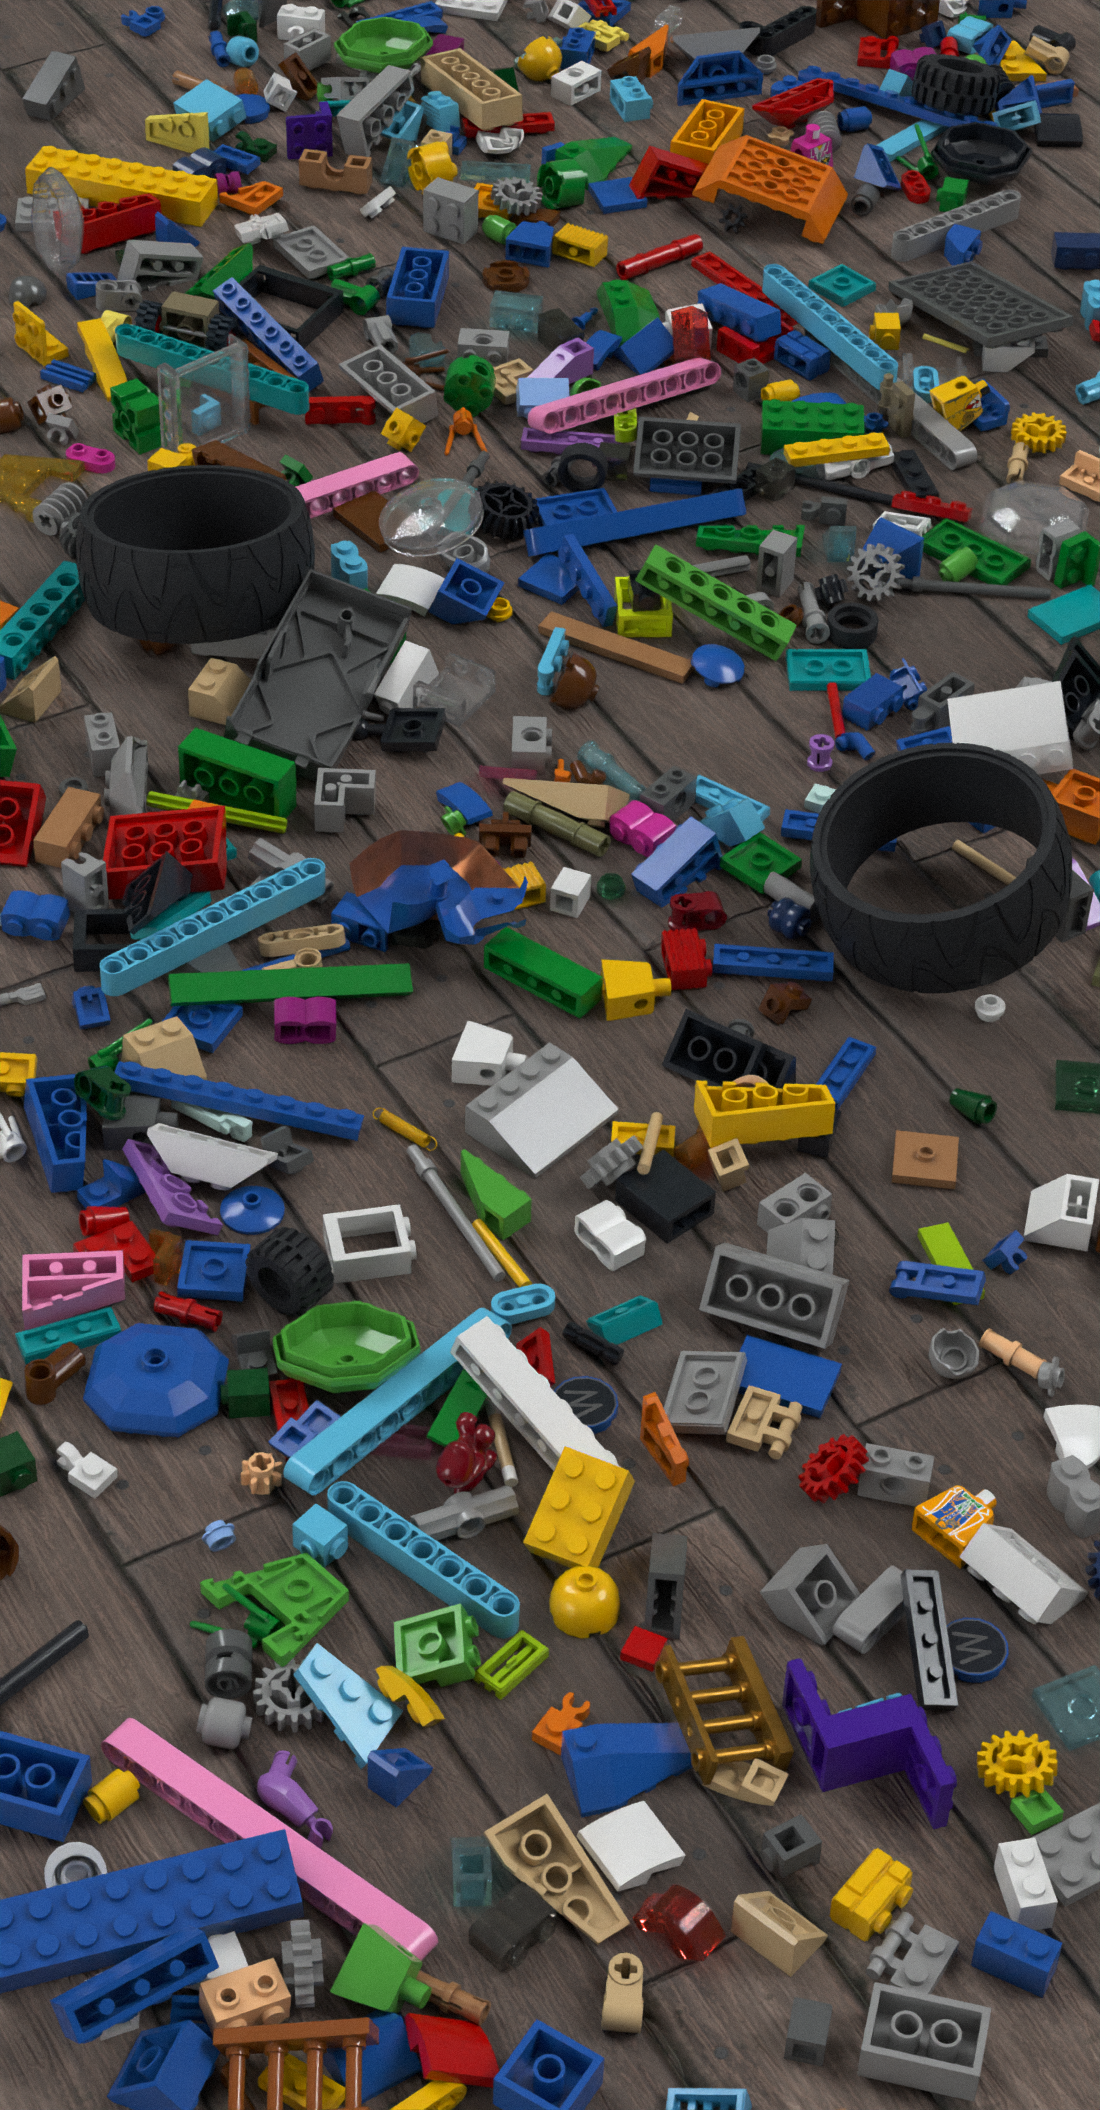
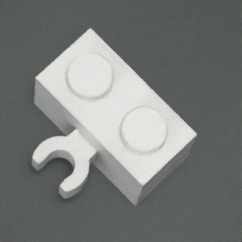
M294 4L281 6L277 14L278 39L290 41L314 28L325 33V10L313 6L307 8L298 7Z

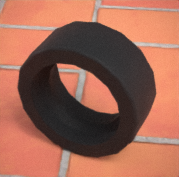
M586 442L572 444L561 454L557 470L559 480L564 487L572 492L599 489L604 484L607 475V457L595 445ZM576 459H584L592 462L597 467L598 472L591 477L577 476L569 470L568 463Z
M843 603L835 606L829 611L827 617V625L830 630L828 639L834 645L844 649H863L869 647L875 642L879 623L877 613L870 607L858 603ZM852 623L863 626V628L851 629L841 625Z

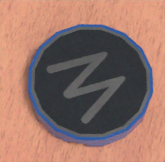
M589 1376L573 1377L563 1381L554 1390L560 1399L565 1400L570 1405L573 1414L580 1422L587 1425L594 1434L606 1430L611 1426L612 1421L616 1419L618 1414L617 1394L609 1384L601 1379Z
M962 1618L952 1621L947 1625L953 1673L958 1676L957 1679L970 1683H982L992 1680L999 1675L1000 1670L1007 1663L1009 1654L1008 1642L1002 1631L992 1623L979 1618Z

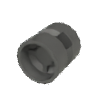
M223 1629L209 1635L206 1640L205 1689L209 1694L219 1698L234 1699L242 1697L252 1687V1639L248 1634L235 1629Z

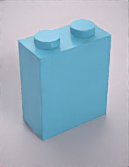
M207 79L173 103L176 114L208 112L209 140L213 142L247 118L242 99Z

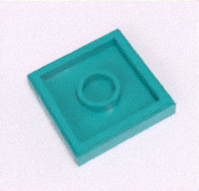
M840 264L809 280L808 288L844 307L876 291V283L851 268Z

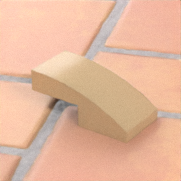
M755 1758L752 1765L744 1761L718 1764L711 1785H704L703 1783L702 1785L742 1801L774 1806L789 1774Z

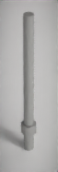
M416 1144L409 1146L406 1152L416 1165L415 1171L421 1180L427 1181L496 1282L503 1280L506 1273L437 1175L438 1169L432 1160L426 1158Z

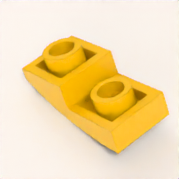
M380 1666L375 1669L380 1677L377 1683L383 1695L387 1699L391 1698L393 1702L408 1699V1712L417 1724L421 1723L422 1727L434 1726L445 1719L432 1698L411 1677L393 1666Z

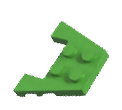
M308 1553L263 1564V1570L249 1574L236 1571L233 1572V1576L230 1579L214 1583L213 1578L200 1582L201 1593L219 1610L236 1601L223 1590L222 1585L227 1583L243 1596L252 1594L286 1625L262 1639L263 1651L281 1667L287 1665L349 1601V1590Z

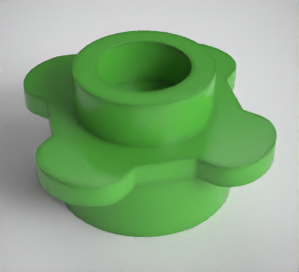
M448 806L444 807L447 813L440 817L446 830L453 836L459 832L465 836L466 831L463 826L466 824V821L458 810L452 812Z

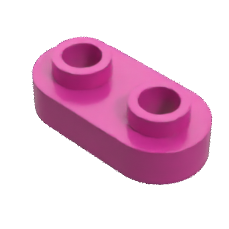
M76 443L66 450L67 464L72 467L101 474L109 473L115 469V455L106 449H98L82 443Z

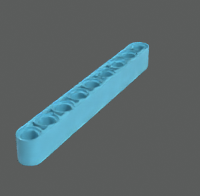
M769 264L764 267L762 292L876 389L880 390V383L883 381L884 374H892L894 376L893 382H897L898 362L786 268L778 264Z
M317 858L304 859L105 957L100 962L101 990L109 996L123 995L320 897L326 891L324 862Z
M485 1308L477 1309L293 1454L284 1467V1478L312 1496L322 1492L455 1385L463 1370L460 1363L450 1353L458 1335L488 1316L494 1324L499 1325L504 1330L506 1338L509 1339L512 1330L511 1324Z

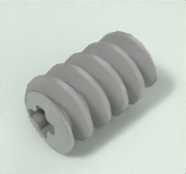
M828 111L810 114L807 125H819L820 133L829 137L832 141V153L837 151L842 144V138L835 116Z
M66 482L61 484L34 508L33 521L36 527L46 535L57 534L60 531L61 523L65 521V517L71 516L72 512L79 513L88 497L74 483Z

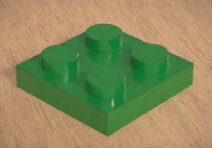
M759 832L720 857V867L761 894H764V884L771 872H776L787 878L802 868V859Z

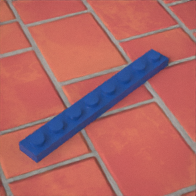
M119 1061L114 1071L121 1079L130 1084L131 1091L355 1141L358 1140L363 1125L364 1115L356 1114L349 1109L338 1110L325 1107L318 1102L307 1103L294 1100L290 1096H275L266 1094L258 1089L234 1087L227 1082H211L202 1080V1078L195 1075L184 1076L175 1074L164 1068L153 1069L141 1066L136 1062Z

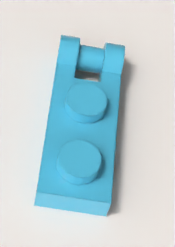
M554 628L539 663L537 692L541 695L553 693V677L556 672L559 673L561 670L562 656H567L569 640H565V628Z

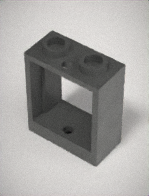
M1033 856L1027 858L1026 867L1033 858ZM1073 870L1072 888L1067 911L1055 935L1062 943L1086 933L1094 889Z

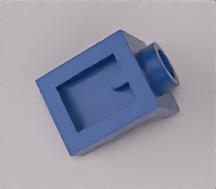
M84 986L73 992L72 1005L76 1010L80 1030L110 1025L111 1020L106 997L101 987Z

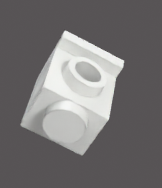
M275 72L263 90L266 102L285 112L297 94V91L292 89L290 80Z

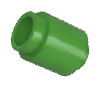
M498 215L487 216L482 224V230L485 235L503 245H506V237L517 227L515 223Z
M970 548L958 549L939 564L940 570L938 574L943 581L960 582L975 570V566L979 561Z

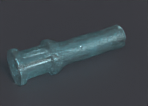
M592 740L586 742L580 748L577 755L578 760L582 761L583 764H588L593 770L598 769L599 772L602 770L606 774L607 779L623 792L630 794L631 799L640 801V794L647 787L619 767L615 762V758L610 753L605 754L599 749V745Z

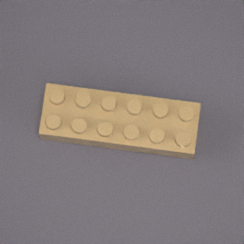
M461 48L420 57L421 83L431 91H440L445 96L451 97V100L458 103L459 112L481 130L490 131L494 127L502 125L511 126L515 122L523 121L522 94Z

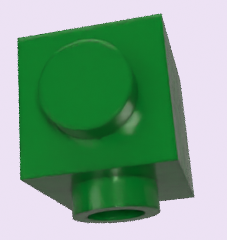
M945 178L943 187H938L936 202H940L939 211L948 212L965 205L969 180Z

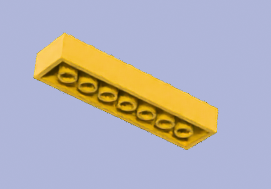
M43 146L25 168L28 194L57 198H89V205L98 207L99 202L107 201L118 204L121 198L150 193L160 201L161 211L164 216L173 222L202 227L218 205L217 179L209 178L206 175H193L184 171L151 167L138 162L130 163L117 158L110 159L99 157L96 154L78 153L75 150L57 149L54 146Z

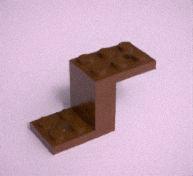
M817 0L816 26L823 28L856 18L884 39L890 36L897 37L920 30L921 27L938 21L940 0H839L836 5L834 3L837 0Z

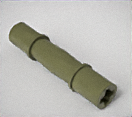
M516 791L510 792L505 799L504 811H509V814L525 821L528 825L534 824L552 835L570 841L574 847H579L598 857H602L610 846V836L587 826L584 822L578 823L562 813L543 806V803L540 801L532 800Z

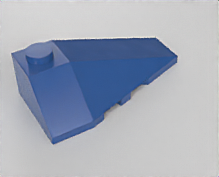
M606 1723L562 1731L561 1759L581 1818L618 1810L627 1805L628 1799L642 1791L648 1793L656 1788L657 1783L671 1775L678 1776L693 1768L691 1753L679 1723Z

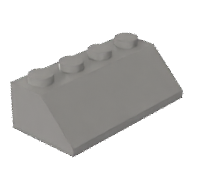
M381 344L339 364V369L391 414L397 407L421 423H426L439 416L436 391Z

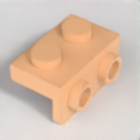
M1081 450L1077 451L1074 465L1060 475L1059 484L1069 488L1071 491L1078 492L1094 501L1100 502V458Z

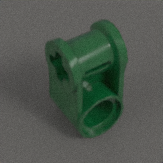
M105 1065L80 1071L75 1075L74 1088L76 1093L90 1104L100 1116L108 1120H121L125 1117L126 1108L124 1105L126 1097L131 1093V1086L114 1073L109 1066Z

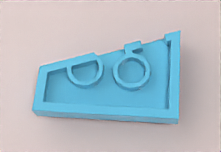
M316 1643L293 1675L317 1709L326 1713L336 1727L334 1730L335 1734L341 1742L346 1741L356 1755L354 1758L355 1762L362 1769L368 1763L367 1757L370 1751L377 1750L403 1710Z

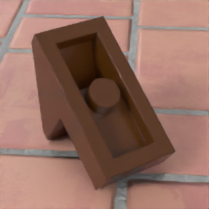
M650 47L615 62L607 69L610 78L618 74L620 77L629 74L632 77L636 76L639 82L644 80L648 72L651 55Z
M297 52L278 64L287 79L290 80L292 89L297 91L295 97L307 101L317 94L318 83Z

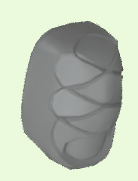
M457 532L449 535L437 545L440 558L450 568L456 558L485 573L490 569V556L487 545L479 538Z

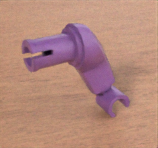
M278 1751L274 1755L269 1772L261 1775L258 1779V1795L269 1808L282 1813L297 1827L301 1828L306 1824L310 1828L308 1841L321 1848L323 1836L328 1841L331 1839L333 1832L332 1824L327 1819H316L314 1817L318 1812V1808L297 1782L290 1778L297 1765V1758L292 1755L287 1765L286 1761L290 1752Z

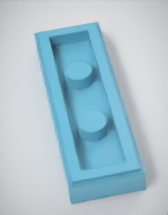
M697 776L695 802L710 809L718 804L723 805L734 798L738 802L749 798L704 776ZM749 798L763 822L770 815V807Z

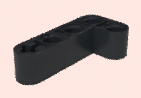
M801 6L766 26L753 21L741 22L739 29L760 27V33L745 51L758 57L761 55L774 56L812 35L815 32L816 8Z

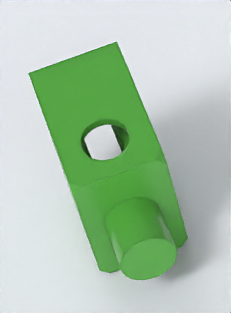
M363 1923L330 1992L382 2011L398 2013L405 2001L422 2009L430 1998L432 1988L416 1979L423 1963L419 1958L377 1925Z

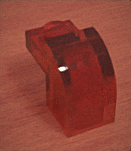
M673 1884L664 1894L655 1893L649 1896L643 1902V1907L632 1917L639 1930L664 1933L678 1958L704 1961L727 1936L706 1903L690 1890L677 1884Z

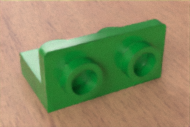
M1086 531L1062 541L1053 584L1062 589L1081 580L1086 585L1091 584L1094 586L1100 563V542Z

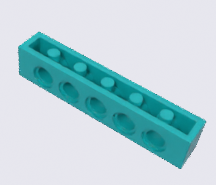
M64 560L0 630V656L4 657L6 678L15 680L22 671L26 670L33 658L40 654L42 648L49 640L54 638L57 631L68 622V619L75 611L80 609L85 601L80 586L77 564Z

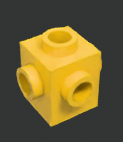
M396 407L380 434L389 438L387 444L398 451L403 447L412 452L414 446L419 442L426 425Z

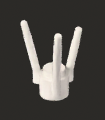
M0 1113V1128L2 1130L0 1131V1159L3 1158L4 1161L10 1163L15 1162L25 1154L27 1145L22 1139L14 1116L8 1118L10 1130Z

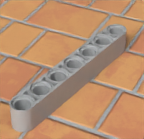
M1003 190L900 229L893 234L891 258L899 262H906L945 247L946 234L954 224L977 229L982 233L1014 221L1019 216L1021 194L1016 190Z

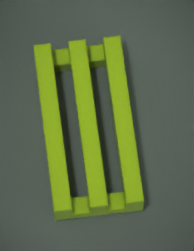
M521 1630L475 1671L474 1681L478 1684L483 1682L485 1684L484 1688L489 1692L494 1690L495 1696L501 1700L549 1657V1649L524 1630ZM524 1643L528 1644V1645H527L522 1651H520L517 1655H514L512 1658H510V1659L506 1662V1665H505L502 1669H500L493 1677L490 1676V1674H491L496 1668H498L506 1659H508V1658H509L516 1650H518Z

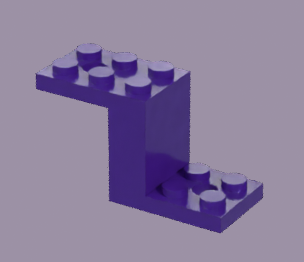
M801 1658L787 1661L782 1707L822 1793L905 1770L933 1830L947 1826L949 1812L953 1808V1790L957 1787L956 1775L950 1765L946 1766L942 1758L941 1744L936 1736L931 1735L927 1727L925 1711L921 1706L917 1707L912 1695L907 1694L831 1715L828 1703L825 1699L821 1700L817 1693V1682L813 1672L806 1670Z

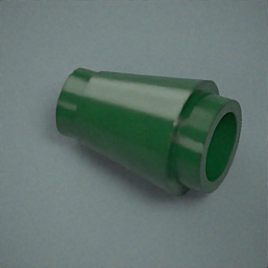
M956 1088L952 1091L949 1098L950 1105L954 1106L976 1124H988L992 1121L997 1111V1103L990 1095Z

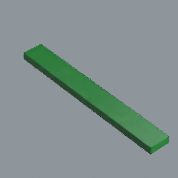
M410 963L169 974L168 976L171 1006L274 1002V1000L282 997H298L304 1000L313 997L341 999L412 995L413 993Z

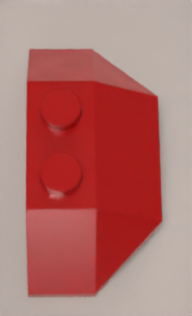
M816 78L752 105V109L772 125L783 126L787 129L793 128L798 122H807L810 114L824 111L834 102L833 80Z

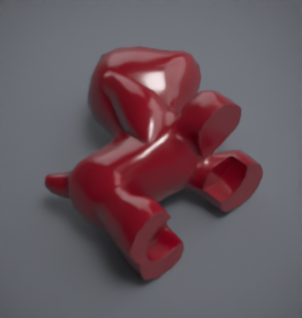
M463 1412L458 1417L455 1423L459 1438L450 1442L445 1447L436 1464L437 1477L447 1487L454 1488L453 1495L458 1492L474 1490L482 1481L484 1475L494 1466L498 1458L494 1451L488 1449L495 1440V1431L486 1424H479L475 1428L474 1426L478 1419L469 1412Z

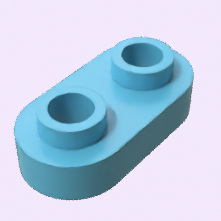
M918 366L913 370V391L926 403L932 402L929 390L939 386L938 372L930 366Z
M532 1284L503 1291L492 1298L491 1312L510 1324L549 1315L555 1308V1292L545 1284Z

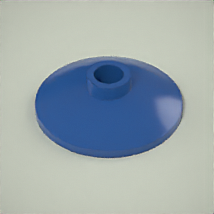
M245 1186L235 1189L223 1199L220 1206V1216L223 1223L229 1229L246 1235L262 1234L274 1229L280 1224L285 1213L282 1198L273 1190L262 1186Z

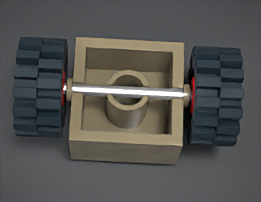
M173 291L164 303L143 300L140 303L139 309L136 311L137 317L134 318L136 326L229 357L235 356V350L238 347L236 344L237 341L239 342V323L235 318L219 315L218 300Z

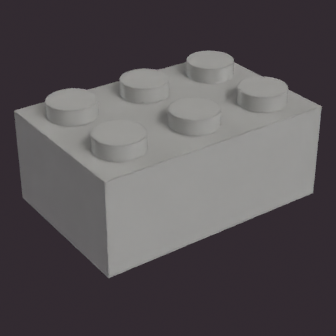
M874 1982L857 2075L975 2102L991 2008Z

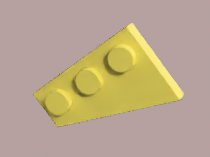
M208 112L150 115L145 119L146 140L188 153H193L203 147L209 149Z

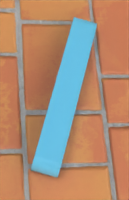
M340 1481L330 1486L327 1493L328 1512L348 1525V1536L449 1606L461 1603L467 1614L475 1617L477 1625L491 1635L505 1639L516 1634L519 1629L520 1602L514 1593L356 1485Z

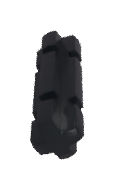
M568 1322L563 1330L562 1336L574 1344L577 1343L580 1347L599 1357H603L614 1365H617L624 1355V1350L620 1346L612 1342L610 1343L601 1336L582 1328L574 1322Z

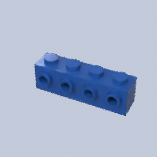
M722 283L698 291L697 304H703L710 321L726 326L740 335L753 339L755 342H764L769 337L781 334V314L779 309Z
M189 1925L50 2000V2003L64 2036L78 2044L88 2043L100 2037L104 2030L113 2025L122 2024L138 2015L139 2011L146 2007L168 2000L177 1990L201 1982L207 1977L208 1973L218 1969L219 1965L205 1931Z

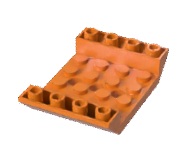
M748 135L718 147L692 193V196L698 197L702 201L714 203L723 189L729 194L742 196L751 202L766 205L772 210L782 211L794 218L806 220L801 236L824 244L848 197V193L833 167Z

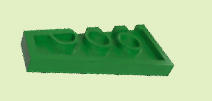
M732 525L699 526L696 547H702L710 551L723 549L732 553L753 552L759 555V546L772 530H776L797 537L796 557H801L805 525H796L795 530H784L783 525H772L771 530H760L757 525H747L741 530H735V527Z

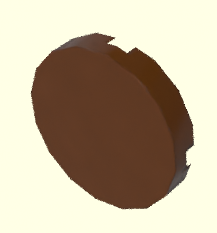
M495 261L490 264L489 268L485 267L482 273L484 286L498 293L509 294L524 290L530 281L528 268L524 265L523 268L518 266V263L515 261Z

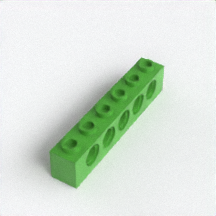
M656 544L635 580L774 661H777L784 651L797 626Z

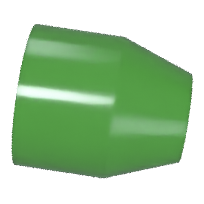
M321 82L317 84L318 102L333 101L334 98H326L324 96L325 93L332 92L331 85H323Z

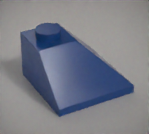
M882 517L879 518L863 549L867 551V544H872L876 548L878 543L885 545V549L891 547L894 549L892 555L898 554L901 556L897 563L905 565L904 569L899 570L900 574L908 579H912L913 576L920 577L924 538ZM879 555V558H882L883 563H889L885 557ZM877 568V572L873 573V575L870 576L875 577V574L878 573L881 569Z

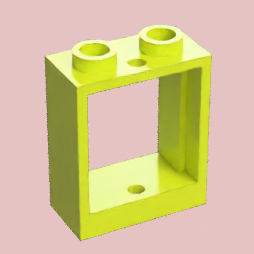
M615 577L614 601L618 606L616 610L617 634L623 637H672V602L660 595L662 606L660 610L633 612L632 609H624L623 602H630L628 595L629 577Z

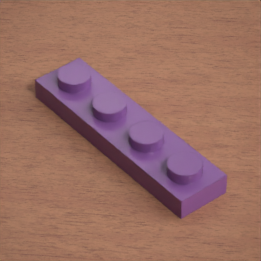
M524 427L521 438V450L562 454L566 447L575 443L586 442L597 446L607 458L612 459L622 458L624 443L615 441V435L575 431H560L548 434L533 428Z

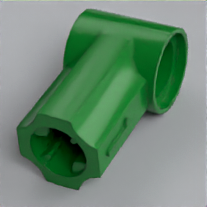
M335 279L331 284V287L343 291V304L350 306L351 310L357 315H365L380 301V294L372 285L359 287L339 279Z

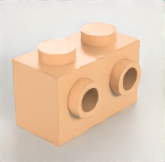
M273 1957L201 1982L199 2005L213 2036V2029L280 2024L284 2019L290 2017L291 1995Z

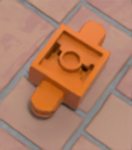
M1070 769L1059 784L1043 779L1059 805L1068 834L1096 845L1100 839V778L1076 769Z

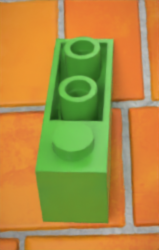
M463 1149L461 1151L460 1174L477 1216L483 1220L492 1233L504 1241L531 1222L532 1199L526 1192L519 1190L509 1183L503 1175L496 1173L485 1165L480 1158L473 1156Z

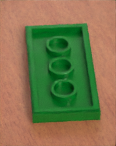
M945 518L922 536L924 538L923 552L940 561L945 560L958 549L970 548L976 555L979 563L969 575L987 584L1007 586L1031 567L1032 559L948 518Z

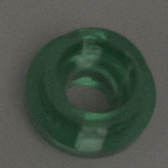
M607 873L601 876L596 890L601 897L614 900L625 894L626 885L620 875Z

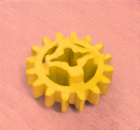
M1032 412L1031 416L1022 414V419L1017 417L1015 422L1012 423L1011 440H1016L1015 444L1023 442V450L1028 445L1032 449V453H1046L1047 449L1054 452L1056 447L1062 448V443H1065L1066 426L1062 425V420L1055 421V416L1053 415L1045 417V413L1036 414L1035 412Z
M1020 1730L1017 1736H1012L1009 1731H1004V1738L992 1735L991 1744L982 1742L981 1751L977 1752L978 1778H984V1786L986 1788L995 1785L996 1794L998 1795L1006 1790L1009 1791L1010 1798H1015L1017 1792H1022L1028 1798L1030 1797L1031 1790L1043 1793L1044 1785H1053V1778L1057 1776L1058 1771L1057 1752L1050 1749V1742L1048 1740L1039 1743L1038 1734H1033L1028 1738L1025 1737L1023 1730Z

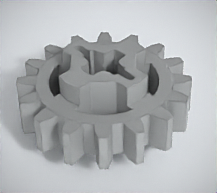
M504 177L503 181L498 179L496 183H493L491 200H494V205H500V210L507 209L508 214H515L516 212L517 216H520V213L523 212L525 215H529V212L536 213V210L540 208L542 193L539 192V187H533V182L526 183L524 178L517 179L513 177L512 180H509L507 177Z
M880 543L877 544L876 548L872 544H867V551L859 548L858 553L860 556L858 558L853 556L850 558L854 562V566L847 567V570L852 571V575L847 577V581L855 583L852 585L851 590L859 591V598L864 599L867 597V601L874 602L877 598L878 601L883 602L885 601V594L889 597L894 596L893 588L901 589L900 584L897 582L898 579H905V576L900 574L899 571L904 569L905 565L897 563L901 556L898 554L892 555L894 552L893 548L887 547L885 549V545ZM879 555L885 557L889 563H883L882 558H879ZM877 568L881 569L878 573L875 574V577L870 576L873 575V573L877 572ZM863 582H869L873 590L866 588Z
M635 1135L622 1144L616 1138L587 1161L591 1168L580 1179L588 1189L600 1181L607 1187L636 1164L632 1156L643 1148L642 1144Z
M294 1658L284 1667L275 1662V1669L273 1671L266 1667L263 1668V1678L255 1679V1690H253L256 1713L258 1716L265 1715V1724L270 1725L275 1721L278 1722V1731H282L286 1725H290L293 1733L298 1731V1725L303 1724L309 1730L312 1728L313 1719L319 1722L324 1720V1711L317 1709L293 1675L300 1665L295 1664ZM291 1691L295 1692L294 1699L291 1696Z
M309 1919L290 1921L291 1941L281 1942L283 1979L288 1989L294 1988L296 2008L315 2007L314 1987L324 1986L321 1938L311 1939Z

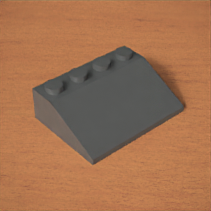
M639 416L633 477L736 484L741 424Z

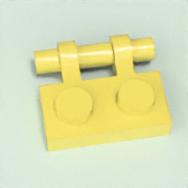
M592 19L590 23L584 22L578 26L585 30L596 31L595 47L600 51L608 52L619 45L620 40L626 42L629 39V33L624 32L622 28L608 26L607 22L602 20L596 21Z

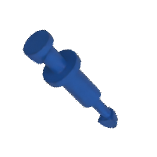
M592 307L590 312H585L580 317H573L569 325L564 327L565 335L572 337L575 335V332H582L585 329V324L592 319V315L594 316L598 313V308Z

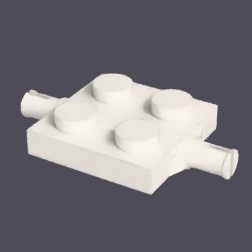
M280 213L263 217L257 214L253 216L252 214L250 220L234 225L236 235L242 243L247 242L251 243V245L259 243L261 238L268 240L267 237L269 239L278 238L284 235L283 232L289 231L287 221Z

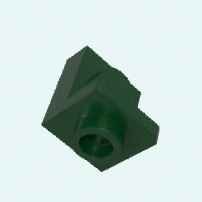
M247 10L226 16L227 34L229 36L241 35L242 37L254 40L256 43L258 42L257 23Z

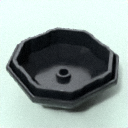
M979 122L951 126L949 129H946L931 151L933 159L949 177L969 180L970 182L983 185L1013 181L1020 174L1032 155V149L1014 130Z

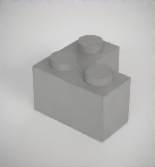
M318 768L314 802L316 832H344L345 814L374 815L376 770Z

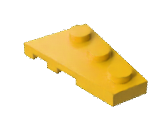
M1011 41L999 64L1011 81H1024L1033 75L1034 81H1046L1047 73L1031 57L1024 54L1025 50L1016 41Z

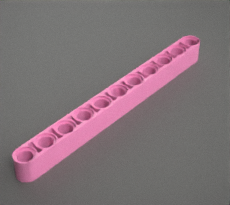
M127 1718L101 1743L104 1755L115 1766L124 1772L126 1770L130 1771L139 1783L225 1844L285 1829L301 1898L356 1937L363 1923L377 1925L421 1961L438 1944L437 1935L423 1920L137 1720Z

